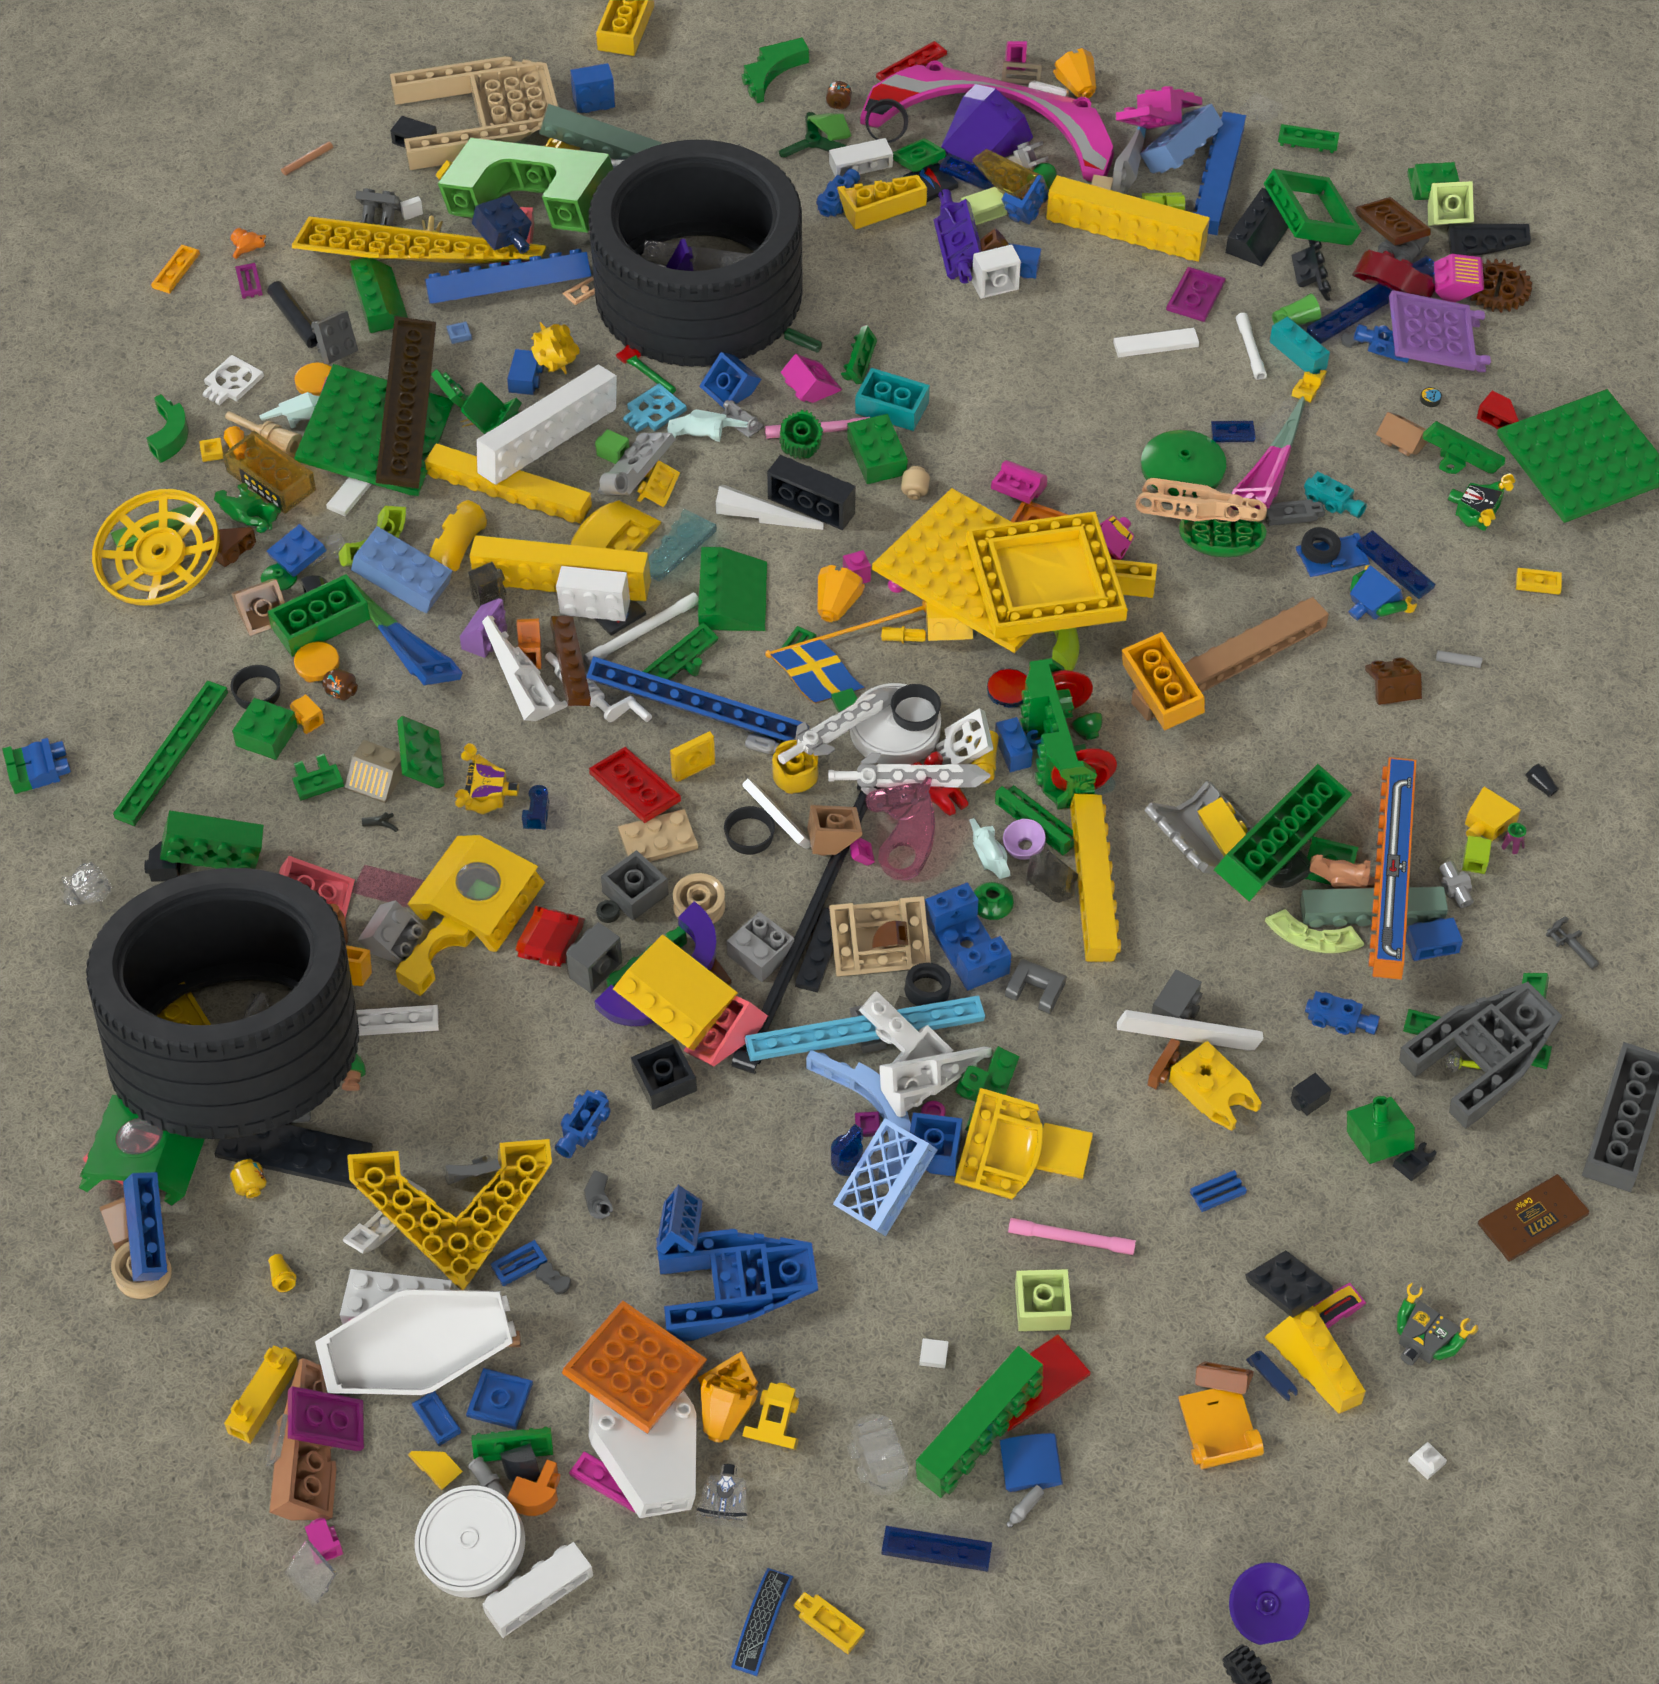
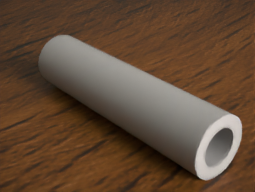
M1437 650L1436 661L1481 668L1482 657Z

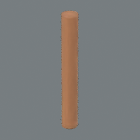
M328 141L281 169V172L285 176L331 150L333 148L332 143Z

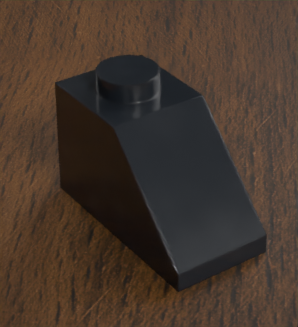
M162 841L149 850V858L144 862L145 873L149 874L151 882L167 881L180 876L181 863L160 860Z

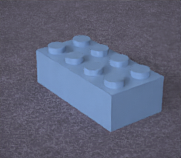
M1212 104L1186 112L1182 116V123L1171 125L1143 150L1140 155L1151 173L1159 171L1164 173L1170 168L1177 169L1184 164V159L1195 154L1194 150L1196 148H1200L1207 143V138L1218 133L1217 129L1223 125V122Z
M378 526L354 555L351 568L353 572L424 613H428L448 586L453 571Z

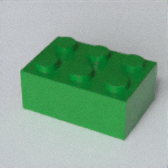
M888 414L847 423V440L866 484L903 475L904 471L907 470L908 459Z

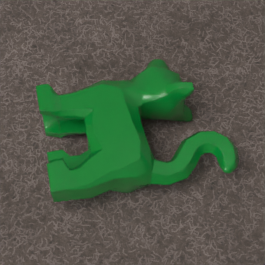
M246 483L238 485L237 488L240 490V495L237 498L227 496V491L225 490L215 492L214 501L219 504V507L233 521L250 526H258L256 531L259 533H264L267 529L272 530V522L277 520L278 515L281 513V509L276 504L266 503L258 494L248 490Z

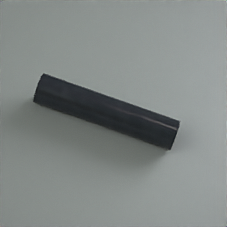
M275 281L270 284L267 293L307 347L313 348L317 346L316 334L312 331L314 328H311L312 321L281 281Z

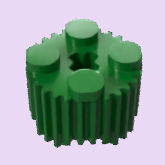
M801 410L796 414L792 413V416L788 415V418L783 419L779 436L782 451L787 455L790 454V457L794 456L795 459L797 457L799 459L801 457L803 459L810 458L814 455V452L817 453V449L819 450L823 435V428L821 423H819V419H816L812 412L808 413V410L805 412Z

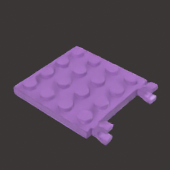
M1391 291L1389 300L1395 356L1474 371L1475 368L1478 372L1486 371L1485 364L1490 365L1491 359L1487 355H1476L1472 327H1480V320L1485 318L1484 311L1470 310L1469 305Z

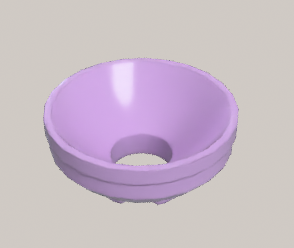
M1016 820L1008 825L1003 834L1005 849L1011 856L1017 859L1026 860L1036 857L1041 853L1045 845V832L1042 826L1034 820ZM1023 840H1028L1032 843L1031 848L1028 850H1022L1018 845Z

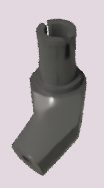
M595 1170L584 1189V1195L591 1216L602 1219L610 1215L609 1213L613 1211V1207L604 1192L608 1176Z

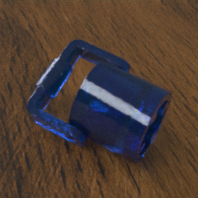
M856 1124L846 1134L835 1138L831 1144V1166L836 1173L842 1176H850L863 1155V1145L861 1142L863 1140V1129Z

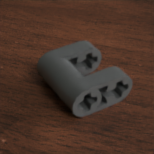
M1021 959L1009 981L1005 997L1017 1001L1026 983L1045 990L1038 1010L1051 1014L1066 984L1067 976Z

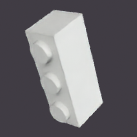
M886 138L829 150V164L835 177L837 174L843 176L848 169H854L859 174L893 167V152Z

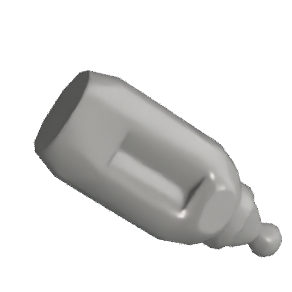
M757 734L748 735L745 742L747 748L765 754H774L775 749L780 745L774 739Z
M1036 1485L1013 1508L1010 1513V1521L1006 1524L1009 1528L1013 1524L1025 1520L1027 1514L1044 1495V1491L1040 1486Z

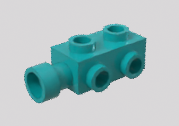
M1318 471L1312 478L1309 477L1304 484L1307 499L1313 500V502H1322L1326 510L1331 513L1338 512L1342 514L1344 510L1350 512V515L1359 519L1366 510L1367 503L1359 499H1353L1354 489Z

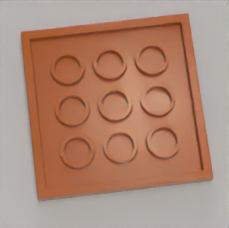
M622 1301L566 1364L562 1374L648 1434L703 1368L707 1359L628 1303Z

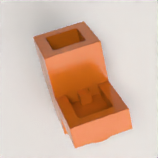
M539 618L517 619L518 647L537 669H541L542 644Z
M546 1460L537 1483L518 1476L516 1477L507 1500L512 1504L517 1513L526 1516H538L554 1507L558 1501L556 1488L561 1476L558 1473L557 1463Z

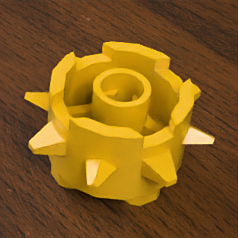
M540 322L541 331L535 332L531 338L534 340V346L531 347L534 358L540 366L545 365L548 368V372H554L561 368L566 375L565 366L576 359V356L580 354V349L574 343L567 325L553 324L546 328Z

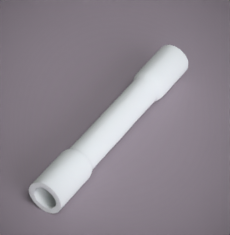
M1239 313L1236 316L1239 331L1243 336L1254 377L1256 380L1265 379L1267 373L1253 337L1247 313Z

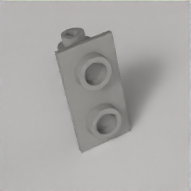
M726 400L723 407L725 411L721 414L727 415V418L748 422L747 427H734L748 438L764 427L755 416L753 417L746 411H743L733 400Z

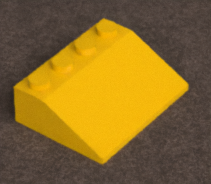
M663 934L625 972L613 988L623 998L693 1051L738 994V992Z

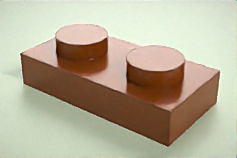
M1171 1038L1149 1074L1148 1086L1157 1089L1160 1083H1166L1170 1075V1066L1178 1063L1181 1057L1179 1041Z

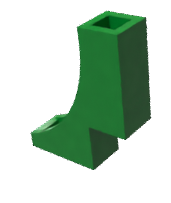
M803 37L760 47L757 62L744 65L742 82L744 86H748L750 98L754 97L756 103L764 102L767 87L778 75L793 67L809 63V48Z

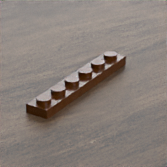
M551 616L550 625L567 706H590L591 696L573 616Z

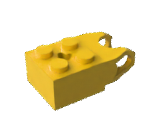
M1208 1041L1171 1067L1169 1082L1202 1114L1204 1113L1211 1121L1231 1131L1236 1128L1235 1125L1237 1123L1230 1109L1231 1106L1241 1105L1255 1112L1261 1109L1262 1102L1254 1092L1250 1081Z

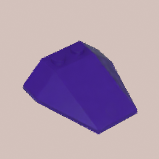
M975 84L963 96L941 148L963 170L971 174L1014 154L1013 151L1018 150L1017 146L1030 142L1033 135L1025 115L996 88Z

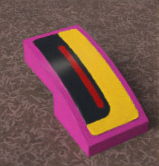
M1348 1283L1313 1306L1328 1329L1343 1317L1351 1316L1363 1307L1366 1302L1352 1284Z

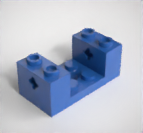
M968 882L925 899L927 925L967 991L1010 974L1011 952L1001 936L991 939L977 916L978 898ZM968 940L974 945L970 948H965L960 943Z

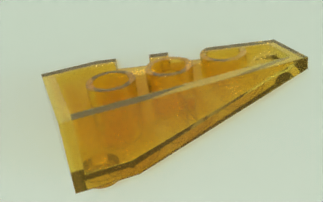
M985 149L972 159L973 163L1000 193L1005 194L1006 192L1020 200H1023L1036 177L1040 175L988 149Z

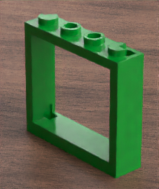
M1273 169L1265 180L1264 186L1295 238L1352 245L1362 230L1329 177ZM1293 191L1318 195L1334 223L1309 219Z

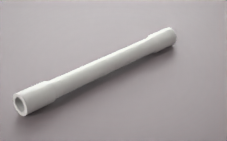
M694 592L687 595L669 608L606 644L600 645L584 654V660L590 666L593 656L600 659L606 658L612 652L680 613H684L699 604L698 596Z

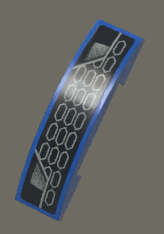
M767 1568L747 1615L731 1668L754 1676L758 1675L766 1653L767 1644L782 1603L787 1596L793 1576Z

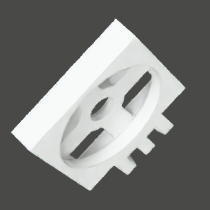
M231 355L204 379L205 384L209 387L203 392V397H209L210 401H215L219 406L228 397L237 402L264 377V374L259 369ZM234 365L240 367L236 373H230L226 370ZM248 372L252 374L249 382L243 380V377ZM218 376L226 379L222 386L216 382ZM237 377L238 380L235 381V382H232V381H231V378ZM233 386H239V387H240V388H237V389H231Z
M979 708L945 728L946 739L936 744V750L943 756L942 765L951 763L969 764L993 750L985 711ZM978 721L981 728L973 731L971 724ZM963 729L964 735L962 739L956 742L955 733ZM972 736V741L967 743V738ZM979 739H981V741H980L978 747L976 748V745H977ZM967 748L968 755L959 756L958 752Z

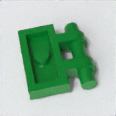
M436 369L431 376L448 398L458 407L462 408L469 396L465 395L463 387L457 384L447 372L442 374Z

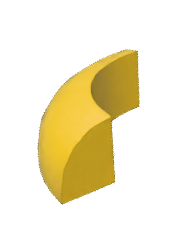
M470 500L463 501L457 505V512L454 515L449 514L442 525L444 531L439 539L435 538L429 557L453 571H457L460 568L461 561L475 535L485 529L487 525L485 512L480 505Z

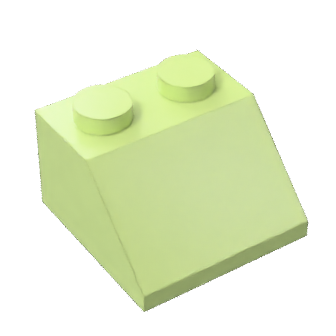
M1473 181L1432 183L1428 201V226L1469 224L1474 222Z

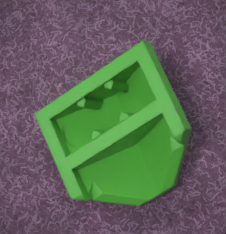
M826 113L808 116L807 120L815 123L817 127L826 133L830 141L851 137V132L843 114Z

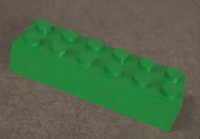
M1017 1346L916 1459L917 1479L940 1498L946 1493L951 1494L959 1483L957 1480L963 1474L968 1475L976 1464L974 1461L980 1455L984 1456L989 1452L993 1445L992 1441L997 1436L1001 1437L1005 1434L1010 1426L1008 1422L1014 1416L1018 1418L1026 1409L1025 1404L1030 1398L1035 1399L1043 1389V1364L1020 1346Z

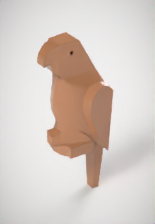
M1323 855L1311 857L1310 871L1327 879L1334 888L1374 887L1375 882H1379V879H1375L1370 875L1371 861L1365 860L1364 863L1353 864L1346 860L1325 859Z

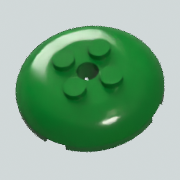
M1182 519L1179 524V534L1189 547L1202 554L1222 558L1239 557L1254 552L1263 545L1267 534L1265 526L1260 521L1253 522L1240 519L1237 521L1218 519L1192 521Z

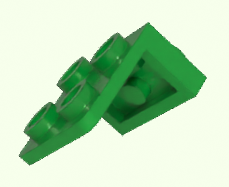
M480 382L476 384L461 408V412L485 435L519 414L518 409L522 402L518 398H514L503 403L487 386Z

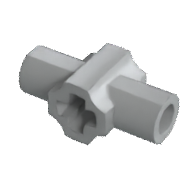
M1453 861L1442 864L1439 869L1443 875L1441 884L1444 887L1446 896L1449 898L1454 897L1460 908L1473 904L1474 900L1469 893L1471 892L1472 885L1468 873L1464 871L1458 872Z

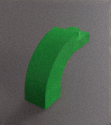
M160 394L154 397L157 411L167 423L160 431L148 436L146 439L149 451L162 463L182 449L188 438L189 430L182 405L180 403L173 405L170 400H166Z

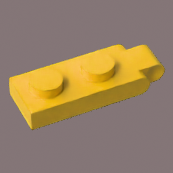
M803 1592L793 1604L801 1612L799 1614L801 1620L846 1654L852 1651L865 1634V1630L817 1594L811 1597L806 1592Z

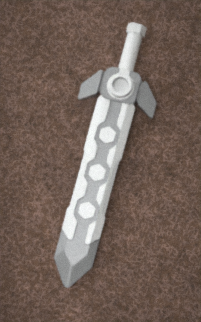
M878 688L858 700L855 704L810 730L807 728L806 722L801 723L797 726L795 738L797 745L778 755L779 761L785 764L803 751L809 755L814 753V756L829 755L834 752L835 748L828 745V743L891 705L892 696L898 688Z
M870 753L861 761L862 764L859 765L857 771H828V781L857 780L861 791L871 799H881L878 791L874 788L875 786L911 787L913 786L911 783H915L916 786L977 787L990 778V774L976 764H877L875 766L874 763L877 762L881 753Z

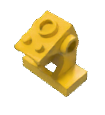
M770 1383L768 1390L763 1389L760 1405H763L758 1429L745 1426L742 1436L796 1450L799 1439L786 1436L790 1414H796L799 1405L796 1389L786 1383ZM771 1405L784 1408L781 1423L768 1420Z

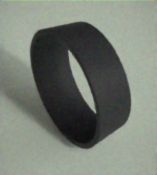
M878 100L867 111L865 118L866 128L869 134L878 140L869 128L870 114L878 106L892 105L901 112L904 119L901 133L896 138L887 140L888 143L900 139L906 132L908 114L905 108L895 100Z
M250 665L239 670L234 675L230 688L236 702L242 708L247 709L251 702L240 699L237 696V691L242 683L255 677L268 678L277 686L275 692L263 701L274 704L278 700L280 695V678L274 669L265 665Z
M905 685L899 688L892 696L891 708L893 718L903 729L909 731L926 730L933 726L938 718L941 708L940 697L932 688L926 685ZM911 697H919L928 700L934 706L936 713L927 720L913 722L903 719L895 710L901 701Z
M754 806L741 807L731 812L725 820L724 832L727 842L733 850L741 854H758L766 850L773 840L775 831L774 820L762 808ZM757 819L768 826L771 835L767 840L758 845L745 846L734 842L729 837V831L740 820Z

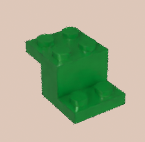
M1455 162L1415 164L1414 168H1408L1407 171L1414 200H1429L1432 183L1460 182Z

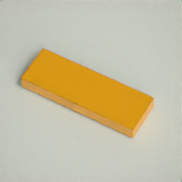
M181 245L152 282V288L170 294L200 255V251Z

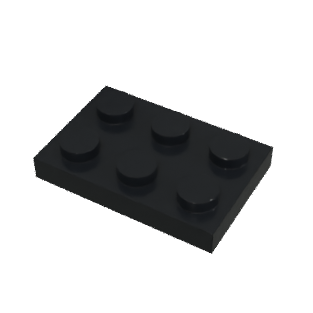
M1286 1250L1245 1274L1247 1282L1292 1318L1334 1293L1333 1287L1329 1282Z

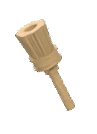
M230 411L226 413L225 418L255 432L259 445L265 446L269 450H275L288 460L295 457L302 439L301 434L283 429L281 425L275 424L272 421H266L264 424L257 425Z

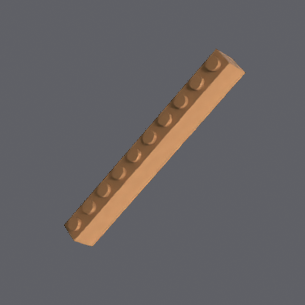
M1311 597L1305 601H1300L1296 606L1288 610L1281 611L1271 619L1264 620L1256 627L1249 628L1234 638H1229L1225 643L1210 648L1206 653L1191 658L1183 665L1202 693L1322 630L1327 626L1329 614ZM1136 687L1132 693L1131 703L1148 721L1154 718L1155 715Z

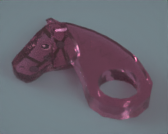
M926 777L921 784H903L874 790L866 797L867 807L870 811L887 813L899 821L893 832L880 847L878 858L884 873L894 880L907 881L916 877L931 854L935 836V812L929 794L932 783L931 777ZM898 846H908L915 851V860L907 868L897 869L888 862L890 853Z

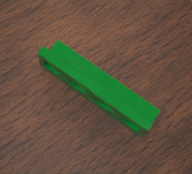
M1013 785L1008 790L1001 786L996 791V805L1016 820L1030 819L1039 823L1045 832V842L1064 856L1074 847V839L1071 841V838L1065 835L1068 834L1073 838V830Z

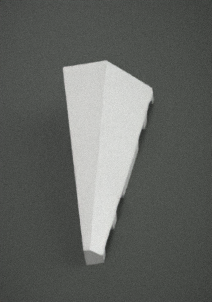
M719 486L716 499V514L759 518V523L823 530L824 522L729 486Z
M487 616L482 623L523 719L538 721L566 708V701H559L553 694L554 687L552 685L547 686L540 676L541 672L519 647L514 648L507 640L509 637L507 632H500L494 622L495 618Z
M979 1047L880 1065L881 1091L895 1114L903 1117L907 1115L906 1112L912 1107H918L923 1104L922 1101L928 1096L936 1095L959 1079L968 1066L976 1067V1063L984 1058L991 1057L992 1048Z

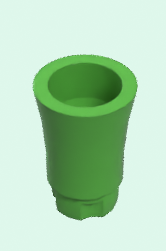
M1310 293L1302 299L1273 312L1272 320L1276 324L1288 316L1299 326L1320 321L1321 310L1317 299Z

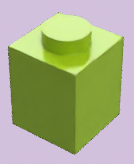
M1468 836L1464 850L1463 871L1480 874L1486 873L1492 840L1478 836Z

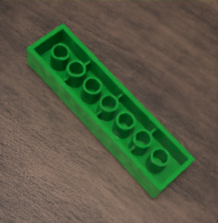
M1317 764L1224 856L1214 871L1250 902L1341 809L1352 796V793Z

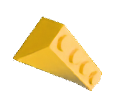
M918 175L894 178L892 182L887 183L880 180L874 181L873 185L863 186L860 183L854 184L853 188L837 187L846 218L855 230L926 206L927 187Z
M1314 1306L1294 1318L1291 1316L1287 1317L1265 1336V1339L1270 1344H1273L1287 1361L1289 1360L1298 1370L1299 1374L1316 1388L1315 1390L1338 1414L1362 1404L1366 1391Z

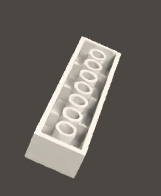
M598 364L478 438L477 473L496 485L580 431H583L602 417L613 412L616 409L617 376Z

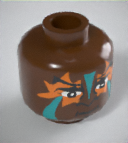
M842 81L831 83L826 94L828 106L833 109H846L851 102V87Z
M339 668L328 671L322 683L327 695L342 701L349 699L350 696H354L358 689L354 674Z

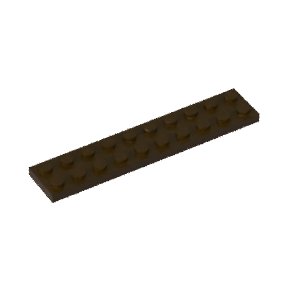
M398 316L394 318L376 483L419 489L436 322Z

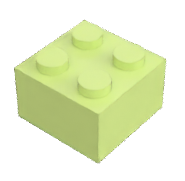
M1068 1269L1016 1271L1015 1293L1018 1331L1070 1330L1072 1312Z

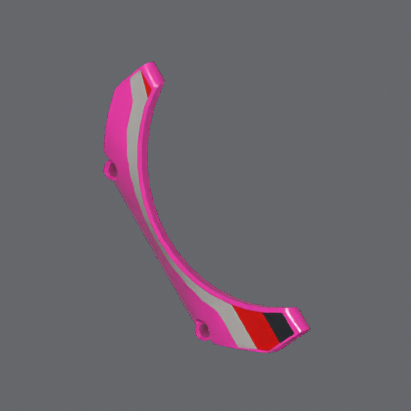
M931 61L926 67L916 65L906 68L874 85L861 113L860 124L866 125L867 111L878 100L892 99L899 102L906 109L919 102L938 96L967 93L975 84L996 88L1006 98L1031 107L1051 121L1072 146L1078 159L1083 179H1086V181L1092 182L1094 175L1107 177L1114 157L1113 145L1097 110L1091 107V101L1088 98L1080 97L1074 99L944 67L939 61ZM892 105L878 106L870 114L869 126L878 128L900 111Z

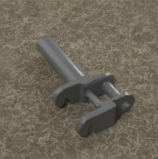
M1566 916L1555 922L1553 928L1547 930L1546 936H1551L1557 942L1556 947L1564 946L1566 942L1591 969L1597 967L1599 962L1576 940L1577 937L1579 938L1582 935V932L1578 930L1573 934L1569 933L1567 935L1561 929L1563 923L1566 924L1569 920ZM1557 931L1564 936L1562 939L1556 934Z

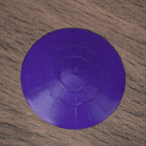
M1260 1563L1248 1568L1237 1578L1230 1593L1229 1610L1235 1627L1246 1639L1258 1645L1295 1638L1303 1629L1309 1615L1310 1601L1305 1584L1293 1570L1278 1563Z

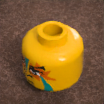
M252 1159L236 1163L230 1173L235 1192L240 1196H246L248 1199L259 1196L261 1194L260 1190L267 1183L262 1166L258 1162H253Z

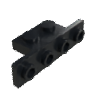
M1308 240L1310 247L1291 255L1297 284L1299 287H1305L1317 281L1319 291L1325 300L1329 301L1331 300L1329 292L1332 290L1328 280H1326L1328 272L1323 265L1325 258L1320 251L1322 248L1321 241Z

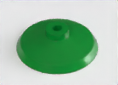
M277 563L263 571L261 583L270 579H277L280 590L284 591L296 583L297 575L293 578Z

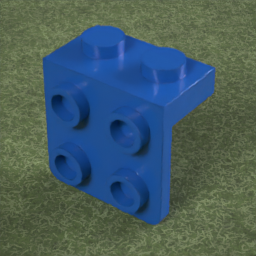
M1038 175L1023 200L1005 192L1001 200L1009 214L1008 217L1015 222L1022 221L1030 224L1032 220L1037 218L1041 205L1048 200L1049 189L1043 176Z

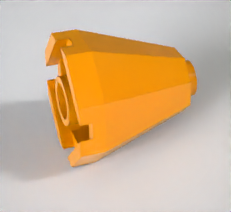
M1083 48L1077 49L1078 53L1069 51L1055 62L1056 69L1053 70V73L1076 97H1086L1089 99L1096 90L1094 58L1091 52Z
M828 565L820 569L818 575L817 611L826 622L840 620L863 593L865 585L862 584V577L848 568L842 567L838 571L835 570L836 566Z
M709 1374L703 1379L701 1386L703 1432L708 1435V1439L711 1441L722 1443L723 1440L731 1438L756 1401L758 1391L755 1388L750 1391V1384L732 1377L721 1376L720 1380H714L715 1375Z

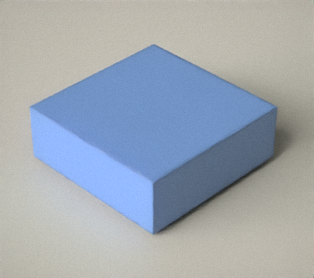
M467 322L447 326L452 344L472 340Z

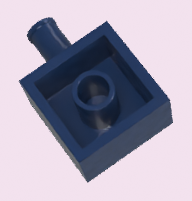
M510 195L476 205L472 224L493 250L512 244L518 249L520 254H524L530 249V244L526 240L532 222Z

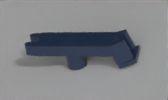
M1256 1351L1246 1359L1251 1367H1255L1285 1400L1290 1401L1289 1392H1292L1295 1396L1298 1395L1295 1385L1262 1351Z

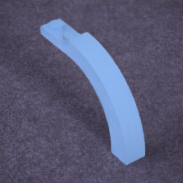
M810 1050L806 1057V1069L859 1093L879 1111L883 1120L887 1119L910 1133L911 1123L908 1112L903 1117L895 1114L881 1091L880 1075L860 1062L855 1069H852L848 1064L830 1059L824 1053ZM888 1127L889 1142L896 1140L895 1130ZM908 1141L902 1143L904 1155L906 1154ZM898 1145L888 1147V1160L900 1156ZM901 1161L889 1165L891 1176L901 1172ZM884 1166L879 1168V1180L887 1178Z

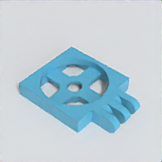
M659 383L627 404L631 412L624 416L623 421L625 423L629 422L628 425L631 428L634 427L636 432L641 431L647 426L656 431L667 424L669 420L675 419L687 411V406ZM653 396H663V398L654 399ZM644 401L649 407L641 411L639 406ZM673 402L675 410L670 412L665 406ZM654 405H660L661 408H660V409H654L653 406H654ZM653 414H659L663 418L653 421L649 417Z

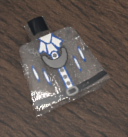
M723 1464L720 1476L709 1475L707 1477L696 1510V1521L698 1524L747 1529L746 1479L736 1477L737 1466Z

